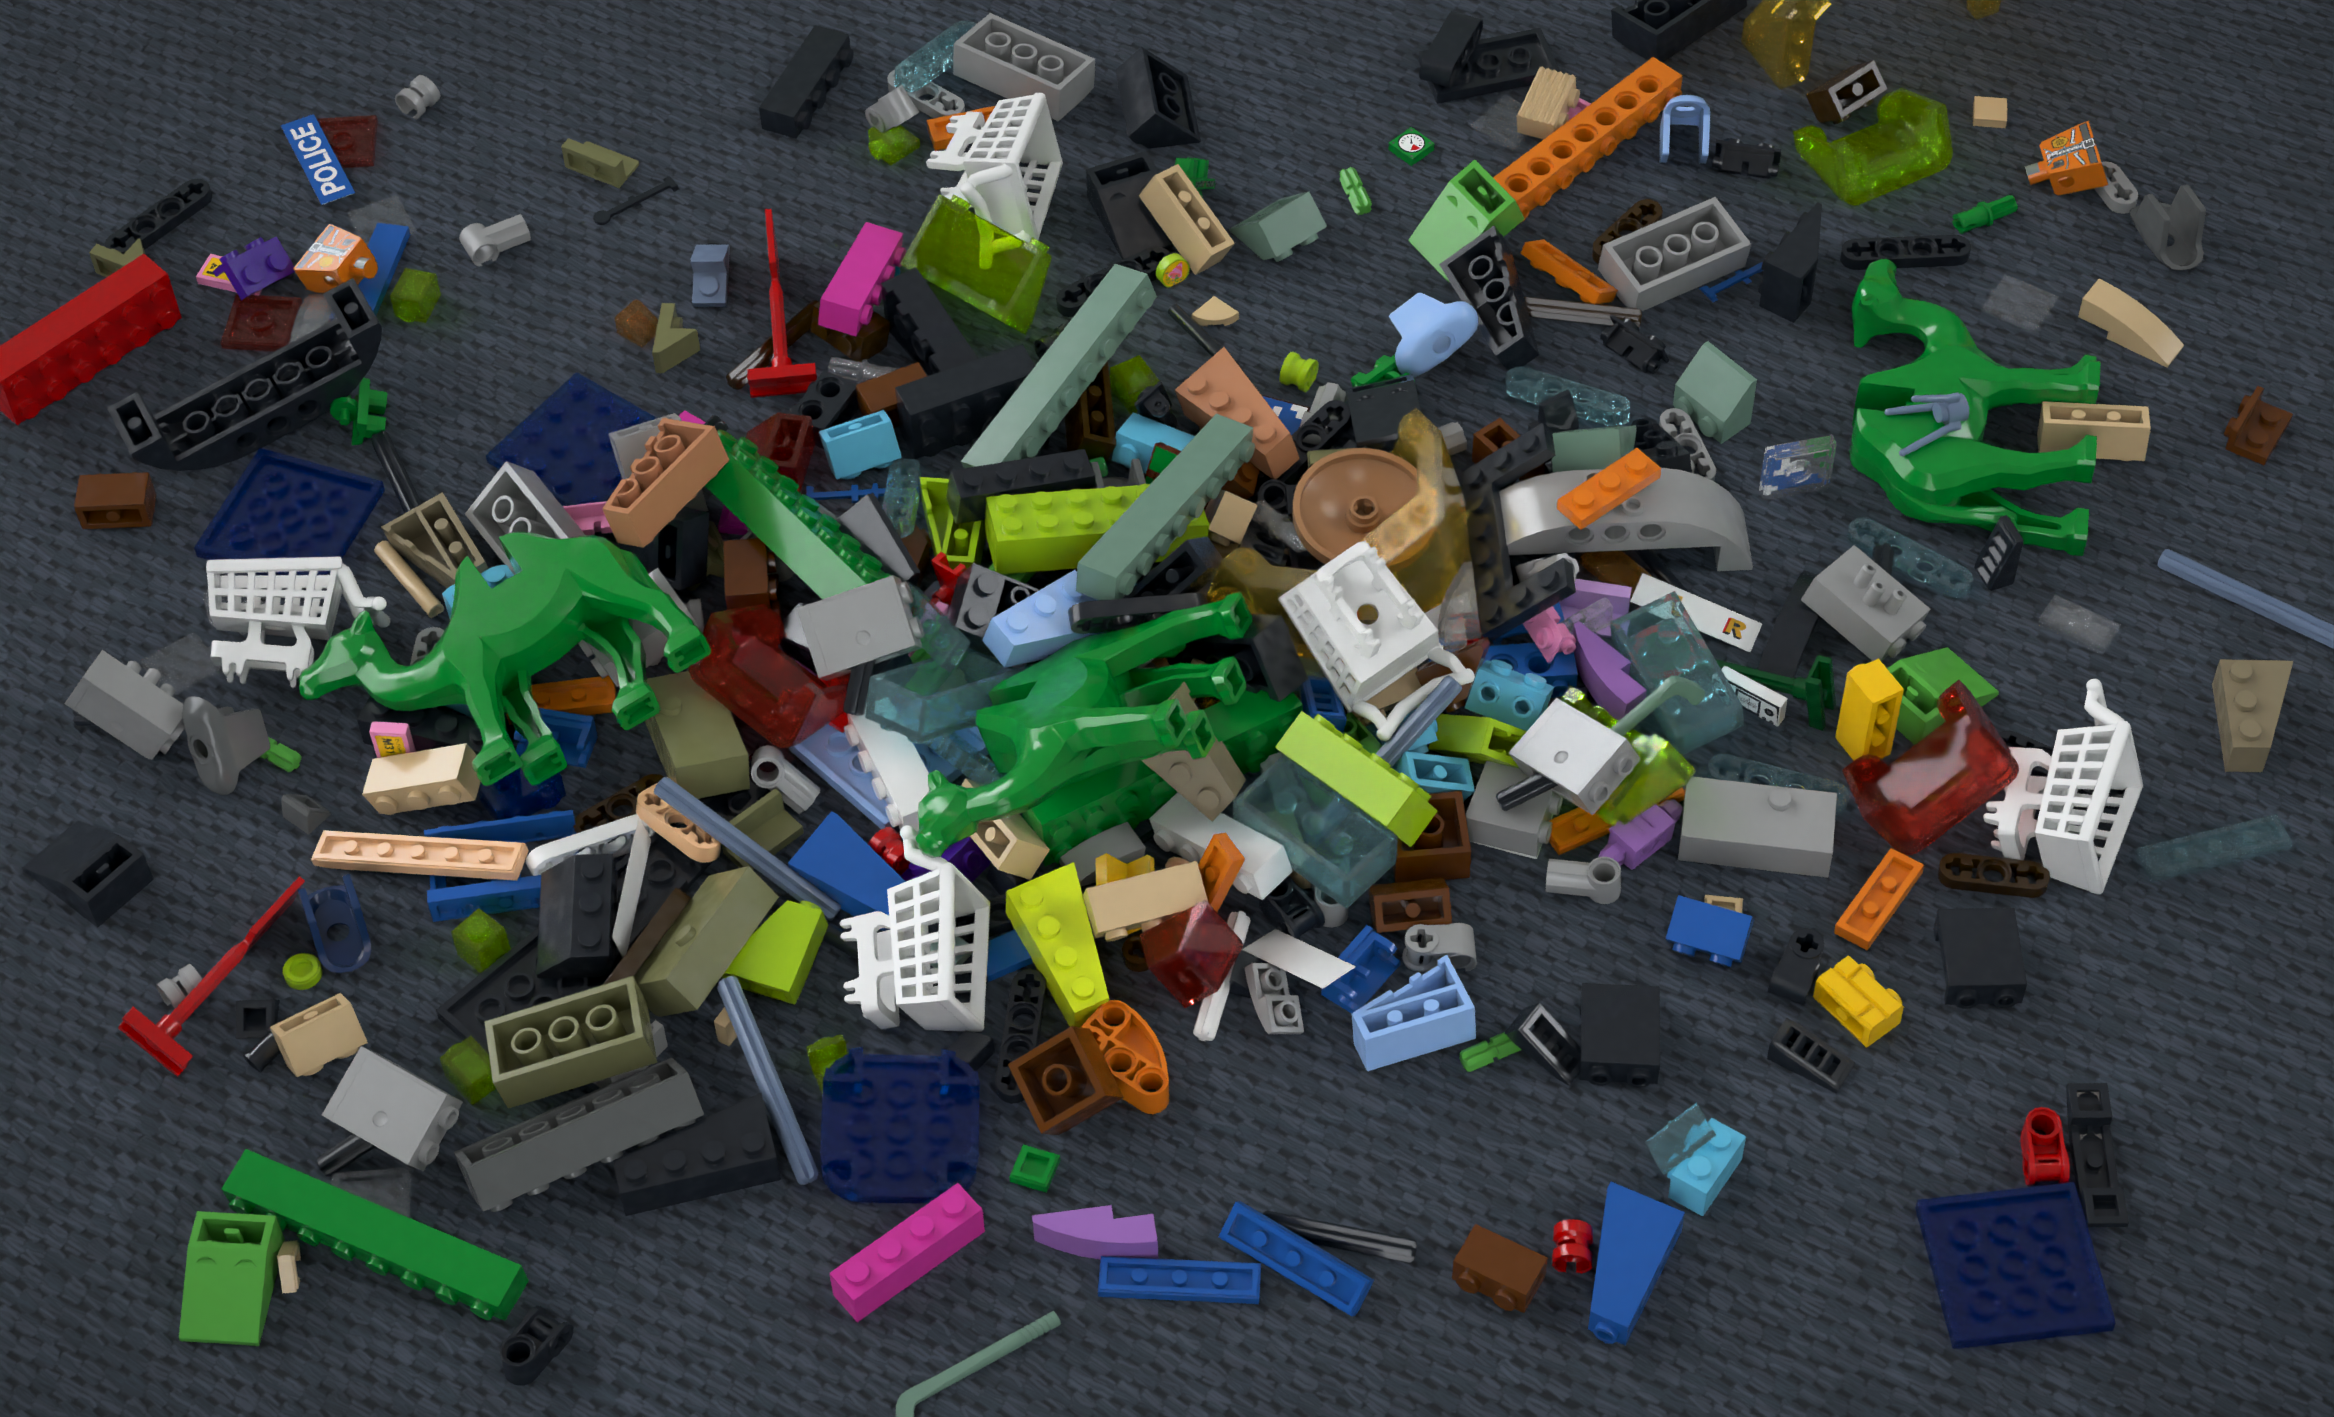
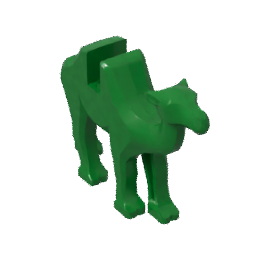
M1880 259L1870 263L1863 280L1858 285L1852 303L1854 346L1862 348L1876 335L1906 333L1918 337L1924 343L1925 351L1911 363L1873 373L1860 379L1854 408L1853 432L1850 445V462L1853 467L1879 483L1889 501L1905 516L1928 523H1953L1976 526L1992 532L1999 518L2007 515L2024 540L2023 545L2064 550L2069 555L2083 556L2088 537L2089 509L2076 508L2063 517L2039 515L2021 509L1991 489L2000 487L2028 490L2040 485L2061 481L2091 484L2096 465L2097 436L2086 435L2079 443L2066 450L2042 453L2007 450L1984 443L1982 439L1988 410L2018 403L2041 404L2042 401L2096 404L2100 386L2101 362L2096 361V356L2084 355L2071 368L2048 370L2034 368L2009 369L1994 362L1977 348L1965 324L1955 313L1934 303L1902 297L1895 279L1897 267L1892 261ZM1958 392L1966 397L1969 405V417L1966 421H1961V430L1949 432L1905 456L1899 455L1900 450L1942 428L1945 424L1942 422L1938 423L1935 420L1933 411L1885 415V409L1926 404L1923 402H1912L1911 397L1914 395H1947Z
M512 532L500 536L499 540L516 575L504 580L491 589L469 557L466 556L456 571L450 622L438 643L421 661L411 666L397 664L391 658L390 652L374 630L370 614L365 610L359 613L352 627L329 638L320 657L308 668L301 671L299 690L303 699L315 700L338 688L363 686L378 703L399 711H413L451 704H466L477 728L481 732L483 740L481 751L472 761L473 770L477 773L480 782L484 786L492 785L521 768L524 776L533 786L564 770L567 767V762L560 745L544 723L537 703L533 699L532 675L559 660L577 643L584 640L605 654L616 666L620 690L618 696L613 701L612 712L617 717L619 725L624 730H630L658 714L661 710L654 691L647 684L646 653L641 639L633 630L632 619L654 626L667 637L668 641L665 644L663 655L668 659V666L676 673L683 671L710 655L712 650L700 629L678 608L669 594L664 593L656 585L635 553L622 550L604 537L586 535L555 539L530 532ZM504 712L509 715L516 731L529 742L526 750L520 757L506 731Z
M1241 592L1229 594L1223 600L1175 610L1134 627L1089 635L1074 640L1044 660L994 686L988 693L993 706L978 709L975 722L998 773L1004 776L980 787L966 788L950 783L938 770L930 772L928 775L929 792L918 805L919 831L915 839L922 854L931 858L941 857L950 845L977 832L979 822L998 820L1025 812L1048 799L1060 788L1112 767L1148 759L1166 752L1186 750L1193 760L1205 758L1215 742V735L1203 709L1196 710L1185 715L1179 700L1176 698L1168 700V698L1185 682L1190 689L1189 695L1192 699L1216 697L1225 706L1236 704L1247 688L1237 659L1232 656L1223 658L1214 664L1178 663L1161 668L1135 667L1152 659L1174 658L1186 648L1187 643L1196 639L1217 634L1225 636L1230 640L1243 638L1252 623V615Z

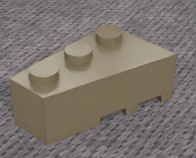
M443 492L381 526L390 544L398 553L446 588L455 584L456 571L466 556L469 557L480 573L489 569Z
M2219 660L2212 688L2225 772H2263L2272 745L2293 661Z
M1183 682L1168 700L1178 699L1186 715L1191 711L1198 710L1189 695L1190 689ZM1216 737L1212 748L1205 758L1193 760L1191 755L1186 750L1166 752L1142 760L1212 822L1236 798L1246 781L1223 742H1218Z

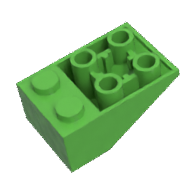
M1474 160L1448 182L1408 241L1449 283L1450 281L1440 267V263L1492 226H1495L1504 237L1525 218L1515 199Z
M1948 647L1900 659L1887 668L1904 688L1896 729L1919 749L1999 695L1997 689Z
M197 1211L187 1250L179 1330L180 1341L260 1345L279 1268L277 1255L283 1242H285L276 1216Z

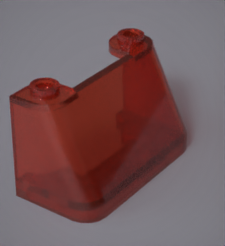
M765 604L711 613L702 633L712 651L710 655L689 666L690 676L697 685L773 745L779 748L796 746L844 713L843 707L851 673L830 679L828 685H826L779 649L778 646L784 634V625L781 618Z
M1960 680L1947 688L1937 701V708L1946 722L1898 759L1888 765L1877 755L1868 754L1857 758L1842 770L1862 817L1896 851L1904 855H1912L1922 851L2009 785L2019 772V765L2011 750L1971 691Z

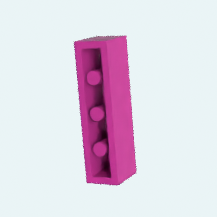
M868 222L864 224L821 297L818 325L856 337L862 325L869 324L873 313V306H879L883 297L881 283L893 278L895 267H901L906 255V248L902 247L904 233Z
M959 1183L955 1184L831 1271L829 1274L833 1295L855 1321L859 1322L984 1233L982 1208Z

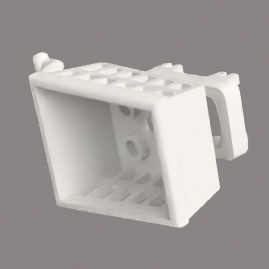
M1043 93L999 100L986 122L982 112L968 111L965 115L952 116L950 118L951 123L946 125L948 133H953L954 136L947 149L944 151H932L930 154L931 159L926 161L927 167L931 169L965 170L956 187L940 189L942 195L937 196V201L939 205L964 208L973 207L975 209L982 234L981 264L984 268L994 266L995 254L1026 244L1035 245L1038 242L1063 165L1048 104ZM973 143L970 150L968 152H964L967 146ZM1020 162L1029 163L1028 167H1019ZM1037 164L1049 165L1048 169L1036 168ZM1033 176L1044 178V181H1036L1031 179ZM1028 188L1041 191L1040 194L1027 192ZM1029 201L1037 202L1036 206L1030 205ZM995 232L1007 235L995 240Z
M1365 540L1356 543L1335 557L1316 573L1279 597L1278 600L1347 712L1354 711L1356 714L1372 721L1378 729L1377 737L1381 741H1388L1407 714L1415 710L1446 676L1453 677L1460 685L1473 682L1475 676L1474 672L1470 668L1466 669L1453 653L1442 649L1443 647L1439 643L1438 629L1387 568L1384 558H1379L1376 547L1371 548ZM1363 605L1374 607L1378 613L1377 621L1371 625L1363 624L1357 617L1358 609ZM1428 658L1450 668L1453 672L1434 678L1397 703L1387 718L1384 717L1376 706L1366 702Z
M341 557L221 559L207 561L209 611L216 630L248 633V637L243 642L212 641L211 660L214 665L222 666L228 683L233 682L234 673H236L240 677L241 684H245L249 670L260 669L287 672L290 686L295 688L301 671L308 668L314 661V649L310 638L329 640L331 638L342 594L355 619L359 613L366 610L370 614L373 625H378L381 628L390 625L389 616L382 611L386 607V600L380 596L363 597L352 571L343 564ZM310 571L309 575H296V572ZM317 571H331L330 575H317ZM268 572V575L255 576V573ZM276 572H289V575H276ZM228 573V576H220V574ZM235 573H248V576H235ZM222 596H228V603L222 602ZM241 597H247V603H241ZM261 597H266V604H261ZM281 598H285L284 605H280ZM301 598H305L304 606H300ZM320 599H324L323 607L319 606ZM265 635L296 637L297 643L294 646L265 644Z
M2091 679L2086 684L2087 696L2084 708L2094 718L2095 726L2058 730L2052 757L2044 750L2037 748H2000L2001 756L2009 758H1999L1997 760L1998 767L2011 770L2012 772L2011 775L2007 776L2008 786L2004 787L2005 800L1988 802L1986 804L1987 810L1996 813H1985L1983 818L1986 823L1998 826V829L1993 832L1999 841H1991V846L2002 851L2004 858L2024 860L2028 841L2036 836L2043 867L2048 869L2051 878L2088 890L2094 894H2102L2143 788V782L2130 724L2107 708L2100 680ZM2036 766H2042L2048 770L2047 777L2030 775L2032 769ZM2078 789L2094 790L2092 795L2077 793ZM2110 790H2125L2123 798L2108 797ZM2105 806L2119 807L2116 815L2103 813ZM2073 807H2084V808H2088V809H2087V811H2086V810L2073 809ZM2036 809L2040 810L2038 820L2034 819ZM2099 822L2113 824L2111 830L2097 829ZM2094 838L2106 840L2104 848L2094 846Z
M905 825L900 830V836L903 838L905 859L932 872L887 889L889 915L876 911L840 921L842 928H852L849 932H843L841 939L844 941H857L859 977L844 983L843 986L847 991L855 990V993L846 995L844 1000L848 1004H861L863 1017L871 1020L880 1029L899 1026L900 1007L925 1030L981 1032L984 1030L990 901L946 859L942 857L931 858L923 855L915 839L917 836L916 830L911 825ZM975 913L974 924L956 927L955 918ZM939 923L938 932H928V925ZM881 928L890 929L887 931L877 933V931ZM974 933L972 944L955 946V937ZM938 942V950L930 951V944ZM973 953L972 963L955 965V956ZM938 963V968L930 969V964ZM972 972L971 983L955 984V975ZM971 992L970 1002L961 1003L955 998V993Z

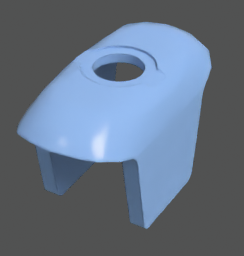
M1679 95L1673 97L1664 107L1660 123V163H1666L1669 156L1670 125L1682 124L1699 127V163L1706 164L1709 155L1710 108L1705 100L1698 96Z
M1417 293L1393 311L1389 318L1402 337L1395 353L1398 371L1402 375L1407 372L1413 374V377H1417L1431 370L1457 351L1477 330L1478 315L1473 306L1464 301L1444 304L1423 293Z

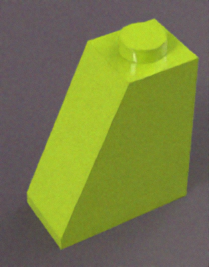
M1440 714L1436 718L1438 731L1435 734L1438 740L1430 743L1428 749L1449 757L1465 758L1469 762L1485 765L1486 761L1519 768L1508 752L1527 731L1490 717Z
M787 900L750 936L721 977L735 976L744 990L796 1004L828 928V922L821 908L809 901L795 903Z

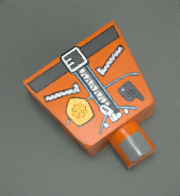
M2089 121L2042 141L2039 146L2044 160L2025 166L2030 185L2050 179L2054 194L2058 196L2108 185Z
M329 224L293 270L307 290L325 293L354 278L357 285L363 278H374L378 271V265L375 257L361 237Z

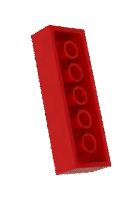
M142 254L0 345V411L16 425L26 419H32L47 405L63 399L67 392L81 383L89 382L102 369L118 363L122 356L136 347L144 346L154 335L164 329L173 327L177 320L182 317L168 273L145 254Z

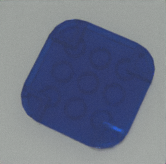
M863 1047L848 1049L847 1055L836 1060L830 1068L826 1067L823 1078L820 1168L822 1179L830 1191L844 1200L854 1202L915 1204L930 1203L957 1183L967 1192L975 1182L979 1162L980 1082L978 1072H974L968 1063L958 1058L956 1051L941 1049V1056L863 1054Z

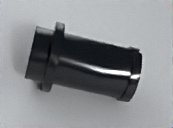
M270 1026L266 1029L267 1034L248 1053L243 1055L246 1062L258 1072H262L281 1053Z

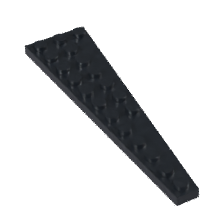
M772 739L762 745L778 748L783 753L784 759L797 768L796 758ZM754 753L748 757L750 789L698 799L728 822L771 792L767 788L756 785L752 779L751 763ZM769 761L762 762L758 766L764 772H773L777 769L776 764ZM682 823L670 824V826L676 828L687 827V825ZM657 832L650 836L651 844L627 952L675 887L685 893L712 862L702 863L691 859ZM630 853L615 864L618 873L616 916ZM538 927L436 1009V1013L440 1021L490 1064L485 1021L601 986L609 976L537 978ZM616 944L614 969L623 959Z

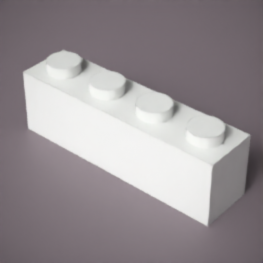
M888 695L867 702L863 716L847 714L849 725L844 726V731L851 747L857 745L860 751L858 758L865 773L871 772L874 778L871 781L877 798L879 800L885 799L888 805L885 807L892 827L899 826L901 830L903 826L911 825L918 833V805L929 792V772Z
M1180 793L1173 796L1149 818L1155 833L1153 836L1154 840L1161 849L1166 852L1172 851L1189 862L1197 861L1198 864L1213 835L1226 832L1245 858L1233 882V885L1244 894L1250 893L1263 900L1293 872L1284 845L1223 813H1220L1212 822Z

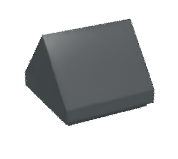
M286 794L281 799L283 817L308 835L331 815L328 809L307 795Z

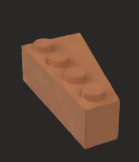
M1225 347L1219 350L1175 389L1184 415L1201 428L1215 414L1253 427L1252 442L1255 444V450L1250 462L1273 480H1277L1300 459L1288 429Z
M662 418L658 424L660 432L657 436H650L644 445L647 452L642 459L634 460L630 466L631 476L620 481L602 508L618 543L642 548L651 543L654 537L676 517V514L689 501L696 497L697 493L729 461L715 426Z

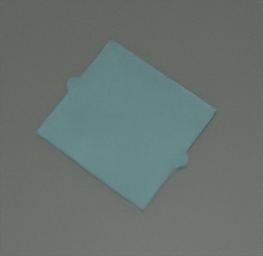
M1695 1103L1677 1118L1670 1120L1664 1128L1645 1141L1659 1169L1665 1175L1683 1160L1692 1157L1694 1152L1715 1137L1716 1133L1701 1107Z

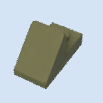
M138 239L124 254L116 249H109L99 244H96L89 254L95 272L108 277L140 255L145 254L141 239Z
M675 303L661 304L652 350L656 373L666 372L701 350L697 330L683 328L682 317H677Z

